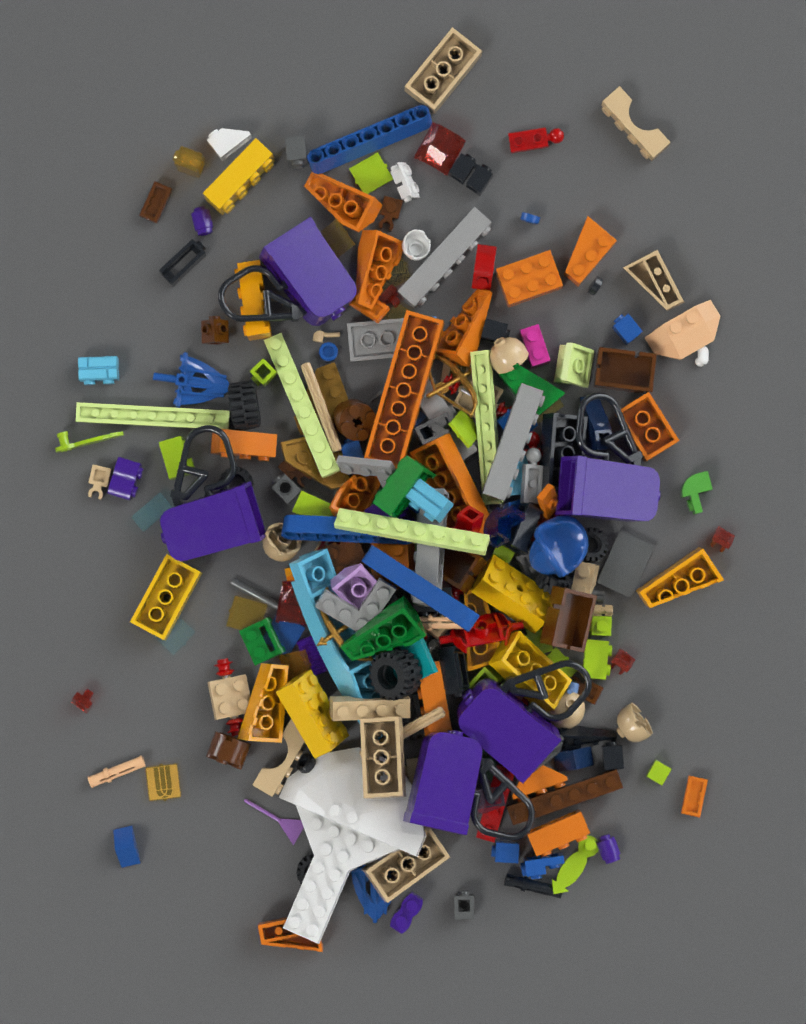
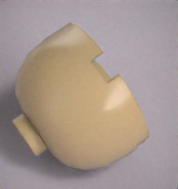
M501 337L494 342L490 350V362L498 374L512 371L514 369L513 365L516 363L521 365L527 359L529 353L520 340L513 337Z
M274 523L265 532V538L262 540L263 549L275 561L284 562L291 560L299 552L302 540L283 538L281 536L283 523Z
M566 690L555 710L547 712L550 714L565 712L580 695L575 692L568 694ZM583 702L570 717L561 721L550 722L560 729H571L577 726L584 717L585 703Z
M630 703L619 712L617 716L618 728L616 730L621 738L626 737L629 741L641 742L649 738L653 731L646 717L644 719L641 716V710L634 703Z

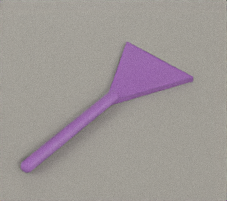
M248 799L244 800L248 805L279 822L292 844H295L304 828L301 820L278 818Z

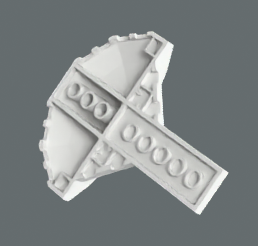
M360 747L328 752L315 758L316 764L309 773L304 774L298 770L287 778L279 796L280 799L296 805L314 854L283 928L317 944L322 939L350 871L399 850L418 857L426 839L424 826L403 821L412 787L406 775V797L364 798ZM380 756L379 760L384 763L386 758ZM385 773L380 777V780L384 782L388 779Z

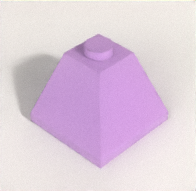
M361 563L344 568L330 580L331 589L340 598L357 608L360 607L377 582L375 577Z

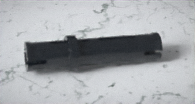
M506 873L504 886L518 888L523 892L526 890L561 899L562 893L553 895L552 884L528 879L527 876L518 877Z

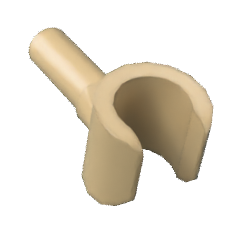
M316 331L313 335V341L323 343L324 337H340V332L327 333Z

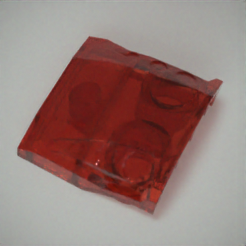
M432 122L414 158L448 176L466 140L442 125Z
M294 580L282 581L275 622L279 623L280 621L307 626L291 584Z

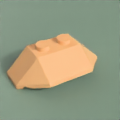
M711 300L706 301L664 323L646 336L645 340L653 353L659 356L682 360L715 340L720 314Z

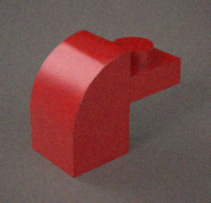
M478 244L472 281L473 289L490 291L497 247Z
M468 505L457 514L455 526L452 528L479 533L484 514Z

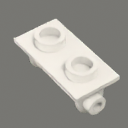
M398 162V165L392 166L390 173L395 184L400 182L403 184L397 187L401 199L407 203L412 198H420L418 193L419 187L411 177L412 171L409 165L405 162Z

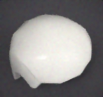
M414 229L409 231L404 237L402 249L409 259L419 261L426 258L430 252L431 241L424 231Z

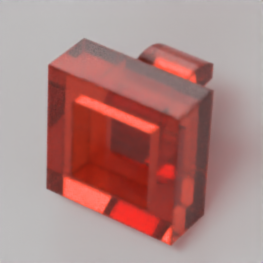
M392 284L378 297L384 304L387 305L390 302L395 308L401 303L400 299L396 296L398 290Z
M718 526L714 532L711 547L718 543L722 545L720 552H723L725 548H730L735 535Z
M620 648L611 661V669L617 665L621 668L618 674L621 675L624 671L627 673L636 659Z
M89 689L83 695L77 692L72 698L71 703L87 714L93 703L90 699L94 693Z

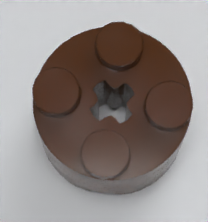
M352 398L339 403L333 412L332 418L336 430L343 436L353 441H363L371 434L376 414L368 405Z
M215 731L206 757L242 770L251 744Z

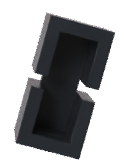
M461 153L450 169L448 176L463 185L472 170L475 169L467 181L466 187L481 196L493 178L492 170L484 164L482 166L476 164V159L471 155Z

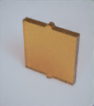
M306 649L278 656L281 665H289L287 682L310 669L312 670V664L309 662Z

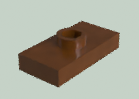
M154 181L139 216L157 224L173 189Z

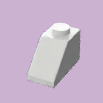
M221 128L219 131L216 129L211 132L207 142L218 157L224 161L251 140L252 136L249 131Z

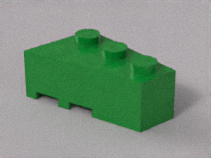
M517 363L513 365L514 369L512 371L498 375L515 397L521 383L542 390V396H545L542 407L538 406L536 414L539 416L565 395V392Z
M408 455L399 461L398 468L394 474L387 478L386 485L377 492L373 501L376 506L393 518H398L409 506L410 500L406 498V495L418 479L426 482L429 477L433 479L436 476L435 473Z

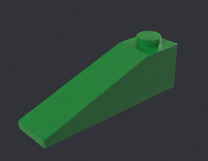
M403 596L382 610L341 644L340 648L354 661L373 656L376 652L384 650L388 652L402 645L404 647L410 646L427 636V633L416 610Z

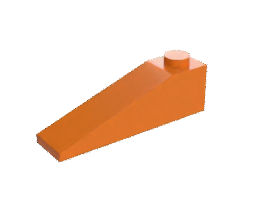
M311 172L304 185L343 226L357 232L373 223L382 207V204L375 197L322 173L315 174Z
M378 230L362 231L357 257L356 304L373 309L383 291V285L386 280L391 278L392 275L390 273L401 260L403 241Z
M476 289L462 306L463 310L456 318L453 316L449 327L445 331L442 330L436 354L448 358L455 365L470 366V352L478 351L492 297L491 291Z
M353 474L337 490L329 506L332 515L337 517L339 508L365 512L364 510L371 506L381 485L377 476Z

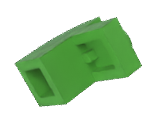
M708 471L694 474L682 484L680 496L681 498L689 497L687 506L689 511L693 512V515L703 512L698 494L713 489Z

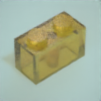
M181 146L179 150L175 151L173 156L174 164L179 172L198 179L200 178L206 162L202 153Z

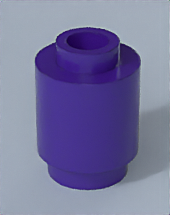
M204 206L195 208L194 212L191 213L195 232L198 233V236L213 233L212 228L214 226L210 210L205 209Z
M609 834L598 837L599 841L596 844L602 860H605L606 864L619 860V854L621 853L615 837H610Z

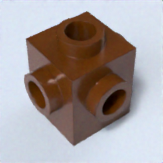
M209 316V320L201 321L202 344L219 345L229 343L228 320H222L220 316Z

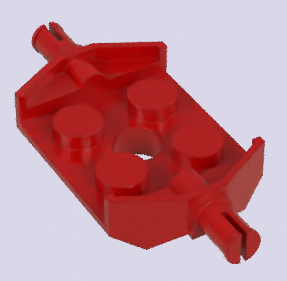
M499 612L480 615L470 632L464 629H452L450 635L439 636L440 645L450 642L454 643L464 653H467V647L504 641L505 646H507L511 632L524 629L523 621L511 623L503 613Z

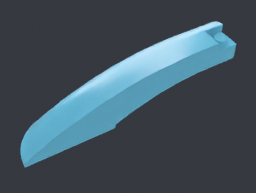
M327 549L309 552L289 563L294 577V581L291 584L315 645L318 644L321 637L325 638L330 634L325 626L320 610L315 607V604L326 587L337 595L331 589L330 580L336 576V572ZM327 615L329 620L332 621L331 623H333L334 627H336L335 629H338L344 625L338 620ZM347 628L340 633L341 638H343L342 640L345 642L356 631ZM334 638L326 642L327 645L316 646L342 696L362 699L380 698V693L374 691L375 687L371 685L372 680L369 679V674H371L369 667L372 666V661H352L338 647L339 645H337Z

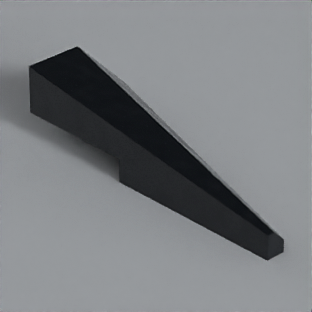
M575 726L571 729L557 728L560 735L564 738L561 751L581 748V745L592 743L593 746L599 745V741H616L617 738L615 731Z

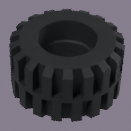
M252 380L229 383V406L235 430L259 428L261 417L255 383Z
M396 648L381 653L372 660V666L369 667V671H371L369 679L372 680L371 685L375 687L374 691L380 693V697H386V700L395 701L418 690V686L421 685L420 679H422V674H420V671L422 669L421 666H418L419 661L414 659V654L408 653L406 649ZM393 669L397 673L398 680L394 676Z

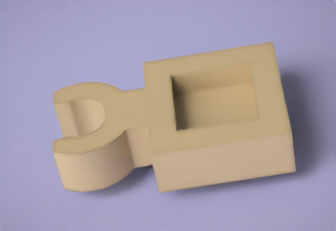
M92 465L88 483L93 484V488L89 490L88 497L92 498L93 493L98 491V499H103L102 487L108 488L112 469Z

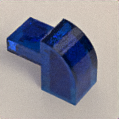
M513 505L504 510L499 507L494 509L486 519L483 534L490 535L489 544L498 548L511 541V528L525 520V513Z

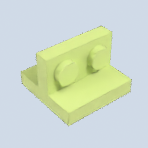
M575 343L560 345L554 382L588 388L594 350Z

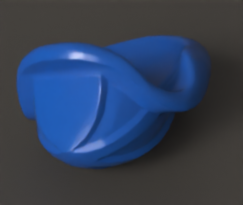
M566 515L557 516L543 522L534 531L535 540L530 548L529 560L533 569L539 573L557 574L559 578L565 577L582 563L587 554L589 541L585 528L577 519Z

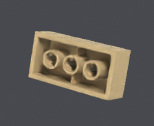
M452 27L405 85V92L421 105L427 106L429 111L435 115L481 58L482 50ZM452 54L454 56L458 54V59H452ZM440 69H447L446 74L440 73ZM432 83H434V84H435V88H434V89H432V88L429 89V88H428V84L431 85Z
M398 716L360 719L364 798L406 797L402 718ZM381 734L386 736V740L383 743L378 740ZM383 753L387 756V759L384 763L383 761L379 760V757H382ZM383 773L388 776L386 782L380 780Z
M424 826L426 839L422 846L423 855L419 854L416 857L399 850L368 863L362 868L385 902H390L450 858L430 827ZM405 859L408 860V861H407V864H408L407 866H404V865H403V863H404L403 861H404ZM388 871H393V872L391 873V875H392L391 878H389V877L387 876V875H388Z

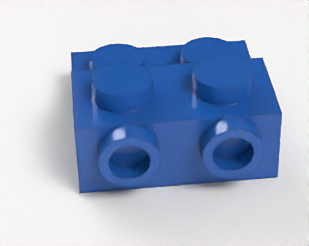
M559 852L542 858L540 855L523 858L524 863H520L521 873L523 876H530L531 879L543 878L542 875L546 874L545 866H548L549 869L560 868V864H564V856Z

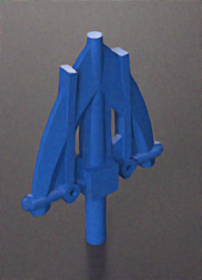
M187 352L180 355L182 363L181 367L179 366L180 374L177 373V376L154 372L153 380L171 382L178 386V389H175L177 397L173 402L176 408H180L181 405L203 403L217 397L224 398V394L228 392L229 382L226 380L227 375H222L206 363L189 357ZM195 373L204 374L208 379L194 377L193 375ZM191 387L202 388L206 390L200 393L193 392Z
M364 864L362 867H357V869L350 871L352 882L358 899L364 908V915L368 913L373 919V923H378V919L382 914L387 915V907L390 902L387 903L380 897L371 882L370 895L368 894L366 882L369 879L362 870L366 866ZM388 871V875H387V876H388L389 878L392 877L391 873H392L393 871Z

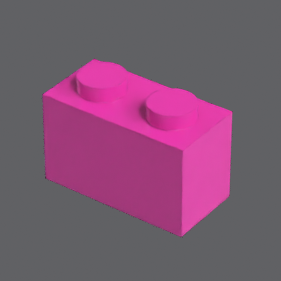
M539 324L520 330L519 334L522 343L529 353L528 360L531 369L550 363L551 360Z

